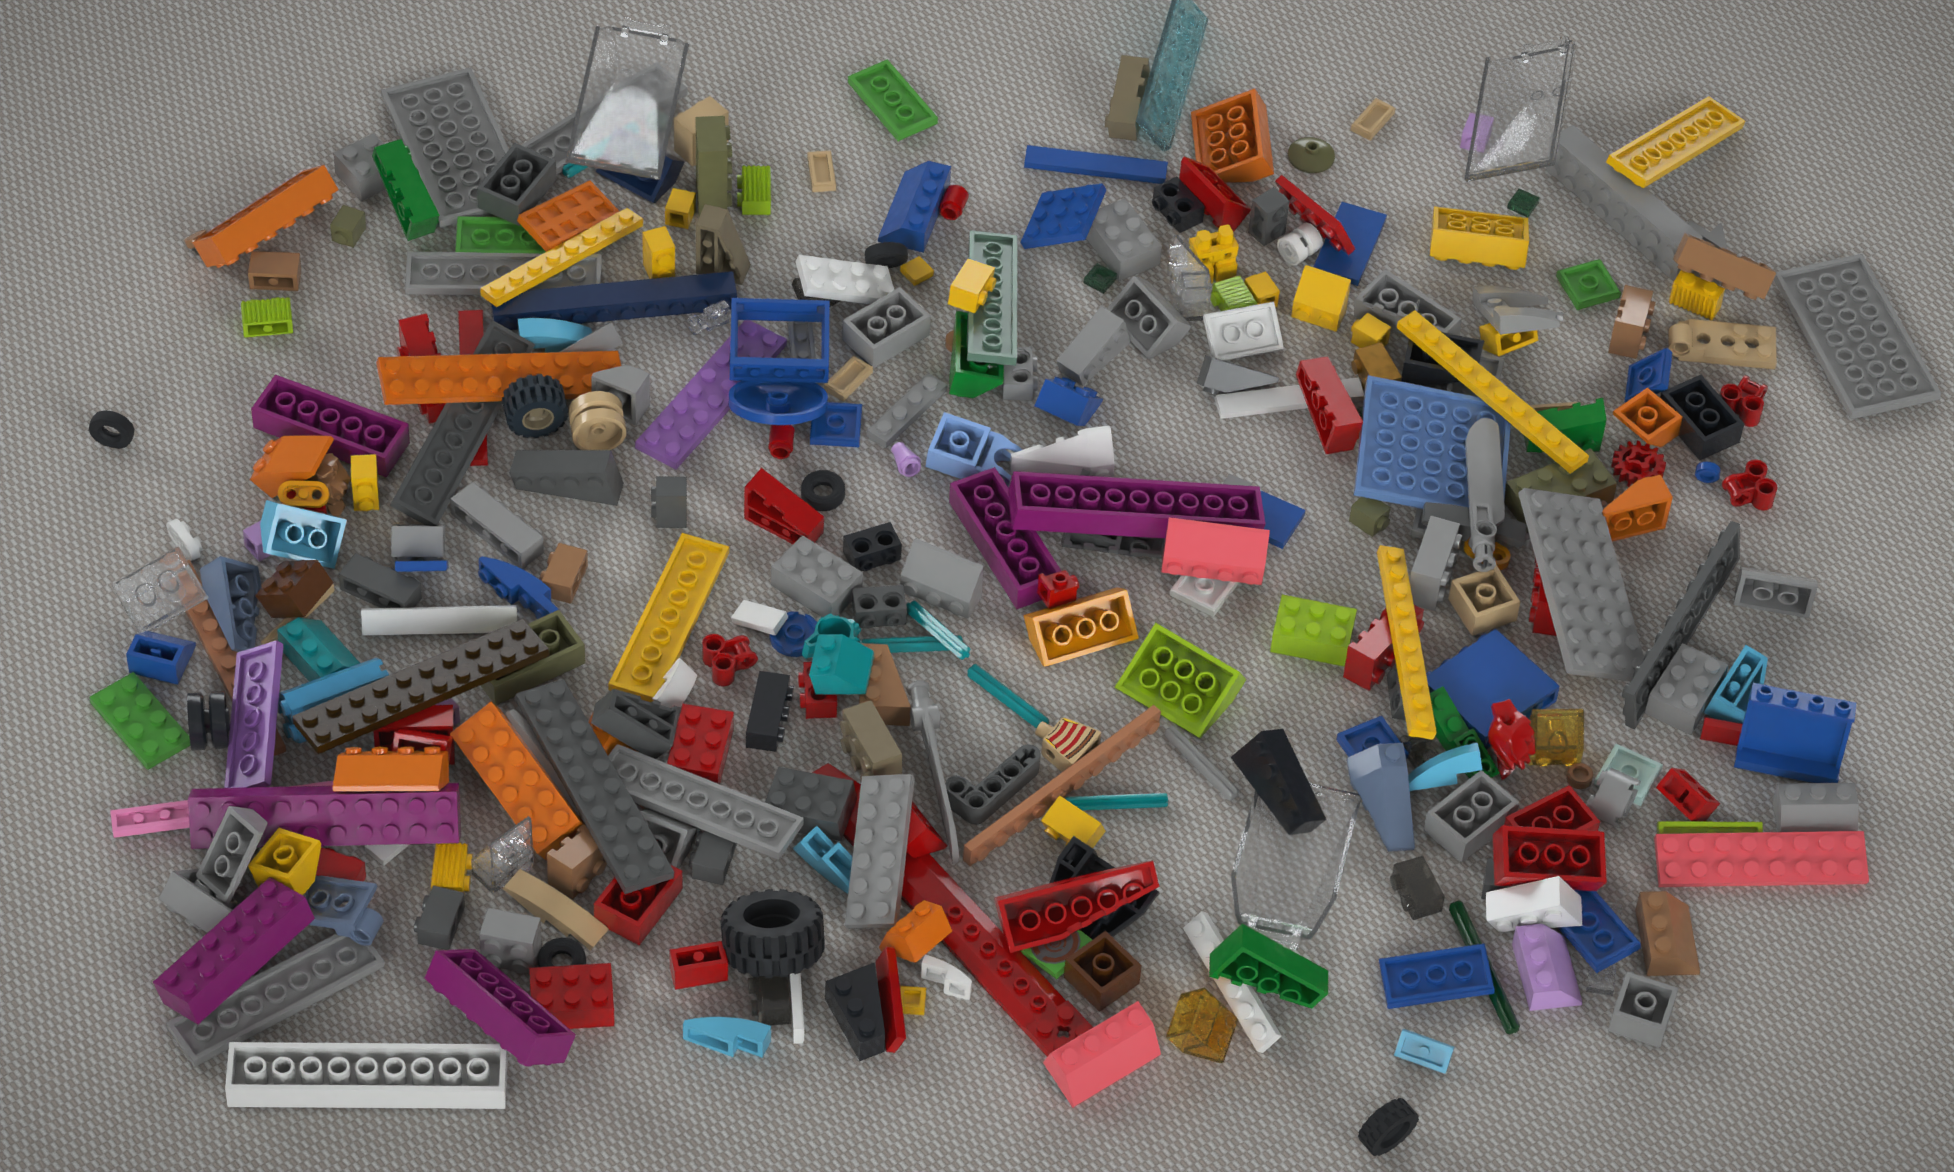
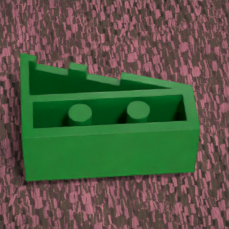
M1603 398L1596 399V403L1581 406L1580 402L1572 404L1573 408L1558 411L1557 407L1537 411L1583 451L1592 449L1593 452H1600L1607 421ZM1524 435L1526 452H1544Z

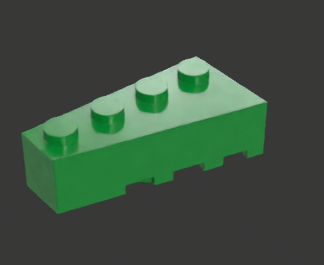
M402 139L374 147L372 158L407 241L434 233L440 215L420 177L417 167H415L412 161L409 147L404 145Z
M1243 923L1210 953L1209 977L1219 979L1221 976L1231 979V984L1240 987L1242 984L1256 987V991L1263 994H1279L1282 1000L1311 1009L1328 995V970Z

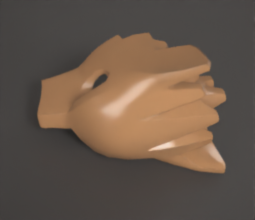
M329 453L323 458L315 475L305 481H319L327 486L330 497L325 504L331 515L339 517L346 506L342 497L347 493L351 478L339 462V459L333 453ZM315 491L313 493V496L317 499L321 498V492Z

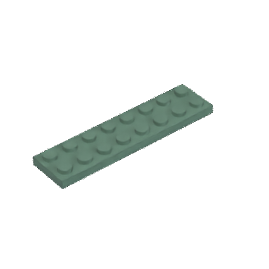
M970 230L968 259L995 267L994 278H996V285L992 292H988L984 306L980 305L976 313L968 311L967 361L1016 366L1017 235Z

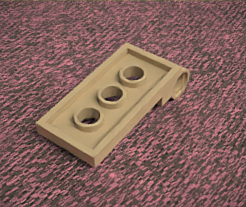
M1688 319L1686 321H1679L1669 328L1668 349L1672 351V356L1678 357V361L1775 369L1777 363L1776 327ZM1699 339H1704V340H1706L1708 343H1707V344H1702V343L1698 342L1697 340H1699ZM1722 342H1730L1732 346H1726ZM1746 344H1754L1756 348H1749Z

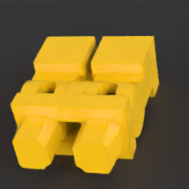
M1230 225L1220 226L1218 232L1210 233L1207 230L1197 231L1196 237L1189 238V262L1185 264L1184 272L1192 288L1212 284L1213 279L1219 282L1237 276L1238 264L1236 257L1239 245Z

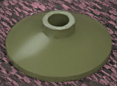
M1304 137L1290 145L1288 159L1300 171L1320 173L1333 165L1335 152L1332 146L1322 139Z

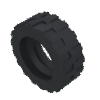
M1393 1099L1377 1109L1364 1122L1358 1132V1138L1373 1156H1380L1397 1147L1398 1144L1402 1143L1411 1134L1419 1121V1116L1405 1099Z

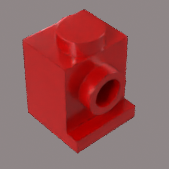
M1066 570L1047 576L1043 573L1038 575L1037 594L1048 609L1076 601L1079 582L1075 575H1069Z

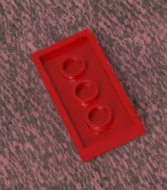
M1283 175L1275 180L1280 189L1279 192L1284 194L1290 201L1288 209L1290 213L1300 215L1303 223L1312 224L1319 231L1322 239L1328 238L1330 244L1338 252L1342 250L1349 256L1355 250L1341 222Z

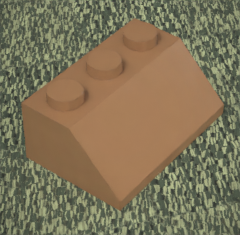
M1667 891L1640 892L1635 911L1646 975H1700L1689 906Z

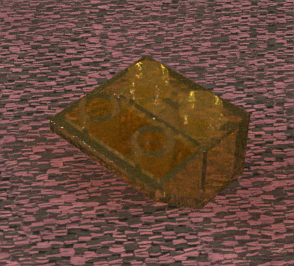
M1204 987L1180 995L1166 1038L1182 1053L1223 1063L1238 1019Z

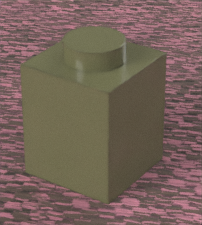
M342 205L330 224L332 241L354 248L366 229L365 212Z
M1360 497L1351 506L1349 522L1373 537L1379 531H1384L1389 525L1391 507L1380 500Z

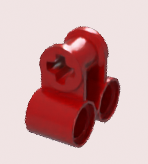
M1745 375L1738 386L1735 384L1724 385L1719 395L1735 414H1739L1738 417L1742 420L1744 426L1754 427L1760 422L1764 407L1763 398L1768 386L1765 384L1760 385Z
M1757 459L1750 460L1746 463L1744 473L1729 475L1722 481V487L1728 491L1731 497L1730 503L1733 506L1739 507L1752 503L1756 509L1762 511L1773 507L1778 487L1775 481L1766 478L1768 468L1763 461Z
M709 634L704 637L702 641V660L705 665L712 667V680L716 685L722 687L731 685L734 682L736 671L751 668L758 661L757 654L752 652L749 646L750 641L747 636L740 635L727 641L719 634Z

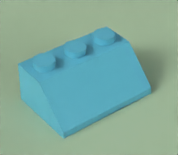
M266 500L260 523L263 553L297 561L318 560L322 566L335 569L347 519Z

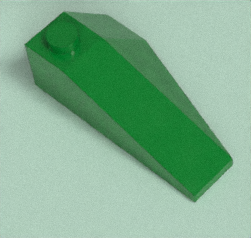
M956 311L949 376V394L958 397L975 398L1003 384L1004 365L967 361L968 312Z

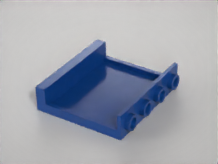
M1497 629L1488 634L1481 635L1471 646L1463 647L1456 656L1444 660L1434 671L1426 672L1429 693L1444 686L1468 729L1474 728L1486 750L1491 747L1488 740V731L1494 718L1491 709L1493 703L1510 699L1515 708L1530 720L1557 701L1560 687Z
M1753 683L1736 748L1734 768L1811 783H1838L1852 723L1855 722L1857 703Z

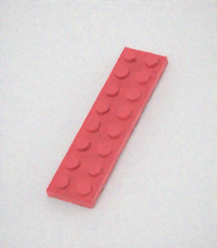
M1864 831L1656 834L1654 837L1658 887L1867 884L1869 882Z

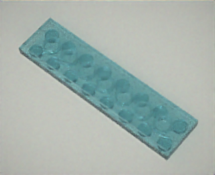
M1192 0L1171 1L1136 118L1140 128L1150 136L1152 141L1163 152L1171 149L1208 23V18Z

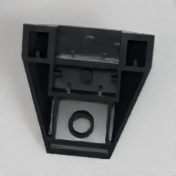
M1073 836L1058 856L1050 883L1115 867L1098 857L1095 849ZM1154 889L1079 930L1092 940L1105 931L1114 937L1145 914L1159 895V891Z

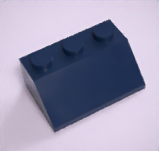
M615 129L596 172L648 201L656 203L676 183L685 162L628 131Z

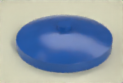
M740 381L729 390L728 405L733 413L749 421L769 425H792L812 421L822 416L828 407V394L824 388L816 383Z

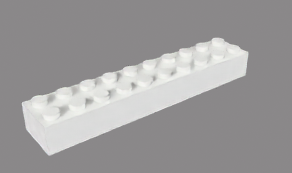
M229 1042L225 1084L227 1106L505 1109L507 1051L502 1049L500 1044Z

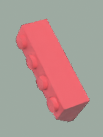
M1169 517L1163 548L1161 573L1240 582L1249 585H1262L1270 530Z
M1139 1001L1051 1052L1043 1064L1072 1108L1159 1057L1161 1052L1154 1024Z

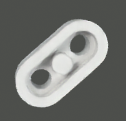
M177 518L167 522L168 533L185 558L191 562L200 558V552L202 551L201 543L196 537L193 538L190 535L187 524L184 521L180 522Z

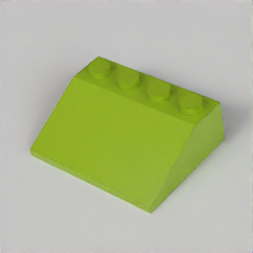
M1155 623L1115 688L1147 708L1155 705L1161 711V716L1201 739L1233 702L1244 685L1246 678L1241 672Z

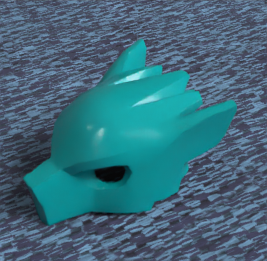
M831 613L821 617L816 624L814 633L804 641L802 656L805 659L813 657L818 634H843L862 644L863 642L857 638L861 632L859 624L853 619L843 618L839 615L835 616Z

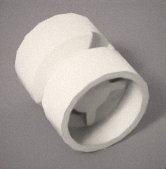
M1307 222L1301 224L1277 242L1281 257L1292 266L1298 265L1323 246L1319 231Z

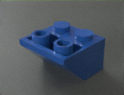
M1055 376L1054 379H1045L1034 406L1076 426H1085L1101 405L1103 398L1096 396L1098 392L1085 386L1084 388L1076 387L1074 380Z
M151 631L135 634L126 653L129 673L134 672L139 676L178 685L195 650L196 642Z

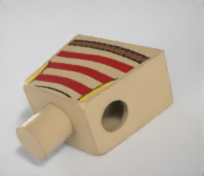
M1066 717L1061 718L1054 727L1042 721L1035 731V735L1043 739L1042 756L1061 772L1100 745L1101 740L1100 731Z

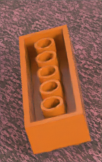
M325 165L303 170L192 243L206 267L216 265L217 268H220L225 264L229 266L240 259L238 255L244 252L247 254L258 248V242L262 240L268 241L277 235V230L282 227L286 229L295 224V218L299 216L304 217L315 210L313 207L320 203L322 205L333 199L332 194L339 189Z
M492 701L450 733L536 853L547 861V853L551 849L558 851L562 847L560 846L561 841L567 836L573 839L577 829L582 824H585L501 709Z

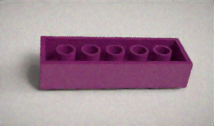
M276 374L251 408L253 428L279 438L282 436H331L334 440L326 454L333 453L339 460L351 464V456L376 454L378 475L386 478L410 444L408 423Z
M994 467L950 483L949 503L1017 610L1042 601L1037 594L1039 574L1043 573L1047 576L1060 572L1061 569L1036 531L1012 529L1008 495L1009 488Z
M269 877L153 981L163 1004L194 1023L200 1024L315 919L305 896Z
M476 949L435 951L424 979L433 986L435 991L449 999L451 1005L463 1011L467 1019L478 1024L486 1035L493 1037L500 1043L502 1049L514 1055L518 1063L530 1067L532 1065H551L565 1062L576 1034Z

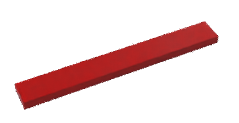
M483 310L458 311L459 354L473 355L484 335ZM487 434L470 466H488Z

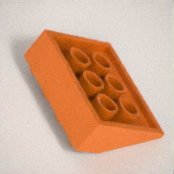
M1255 88L1191 112L1196 161L1208 165L1225 183L1254 182L1274 174L1267 108Z

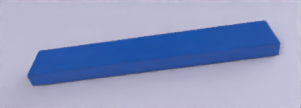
M1027 145L1024 168L1157 184H1162L1166 181L1168 166L1166 161Z

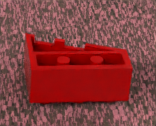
M762 467L746 484L744 488V519L791 544H794L802 535L815 543L824 533V516Z

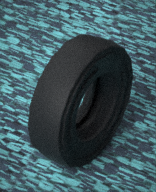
M877 243L866 248L864 254L866 264L888 266V268L898 267L907 262L908 250L901 243Z
M103 410L97 412L89 424L90 435L103 446L117 449L125 448L131 443L135 429L128 418L114 411ZM104 426L112 427L119 433L110 432Z
M817 470L811 472L804 478L801 484V498L817 511L836 509L845 498V483L838 474L832 471ZM826 485L831 487L833 492L828 496H819L813 490L816 486Z
M561 937L548 941L540 949L538 955V967L554 966L552 958L561 953L567 954L572 958L570 965L586 964L584 949L578 942L570 938Z

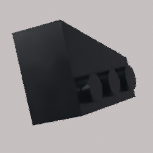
M875 963L825 981V1001L859 1061L883 1053L885 1048V1029Z

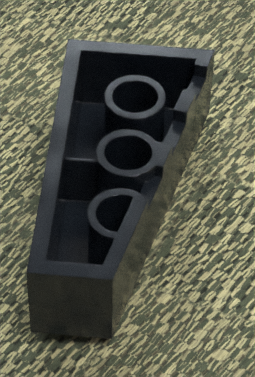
M1283 728L1259 732L1231 756V759L1288 835L1312 832L1327 820Z

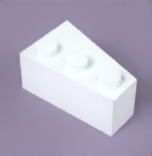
M1559 876L1486 892L1487 922L1498 932L1514 931L1516 926L1544 924L1549 928L1582 926L1581 896Z

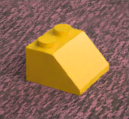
M1305 265L1293 300L1291 317L1337 332L1346 314L1351 280Z
M278 828L248 865L257 886L259 887L271 877L299 894L304 895L315 881L321 842L314 838Z

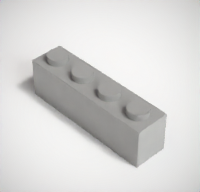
M471 482L450 498L451 514L519 568L524 569L544 553L542 534L537 529H532L519 515H514L502 502L496 501L491 497L486 489L480 488Z

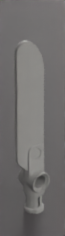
M1481 418L1469 429L1465 441L1471 532L1468 544L1475 554L1473 567L1477 571L1488 572L1496 566V560L1493 557L1495 535L1497 533V526L1504 521L1505 508L1499 426L1492 419Z
M917 680L907 686V693L912 699L910 705L911 726L913 731H921L952 864H955L959 861L957 834L937 751L935 729L940 728L939 709L929 697V683L924 680Z

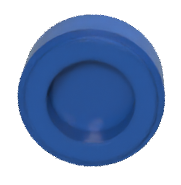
M1701 462L1696 465L1695 477L1704 483H1714L1719 480L1721 469L1715 463Z

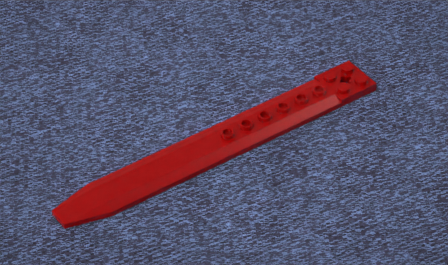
M827 763L812 773L852 780L854 782L857 800L843 835L854 847L861 784ZM906 852L901 899L911 910L924 900L942 906L952 932L941 942L1047 1057L1051 1052L1093 1028L1069 1000L1066 1001L1021 951L1010 953L1004 933L930 854L913 858ZM1059 1031H1067L1069 1037H1059L1057 1035Z

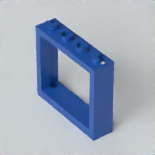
M732 298L730 380L828 383L830 301ZM738 320L821 322V359L738 357Z

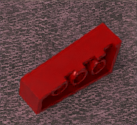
M427 313L398 320L400 347H397L398 357L441 355L437 351L434 332H429ZM446 403L418 404L421 415L425 414L430 424L436 422Z
M1328 356L1301 360L1296 377L1325 454L1354 450L1356 441L1359 439L1363 421L1341 382L1334 365H1332Z
M1414 605L1418 632L1420 633L1425 623L1422 620L1424 609ZM1386 608L1382 611L1380 620L1375 618L1371 622L1368 632L1363 630L1358 635V642L1352 641L1347 649L1343 677L1368 691L1371 690L1375 683L1380 684L1385 676L1386 669L1388 667L1392 668L1396 663Z

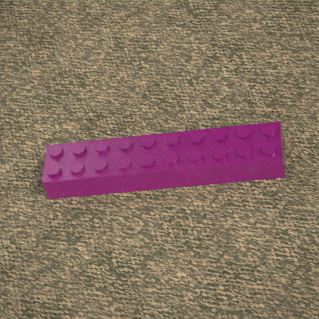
M1014 471L1008 490L1012 529L1165 538L1169 517L1264 529L1265 527L1260 486Z
M448 783L439 791H333V786L192 789L188 797L191 849H209L229 806L253 809L268 822L256 848H262L278 828L320 840L321 846L459 843L461 837L459 783Z

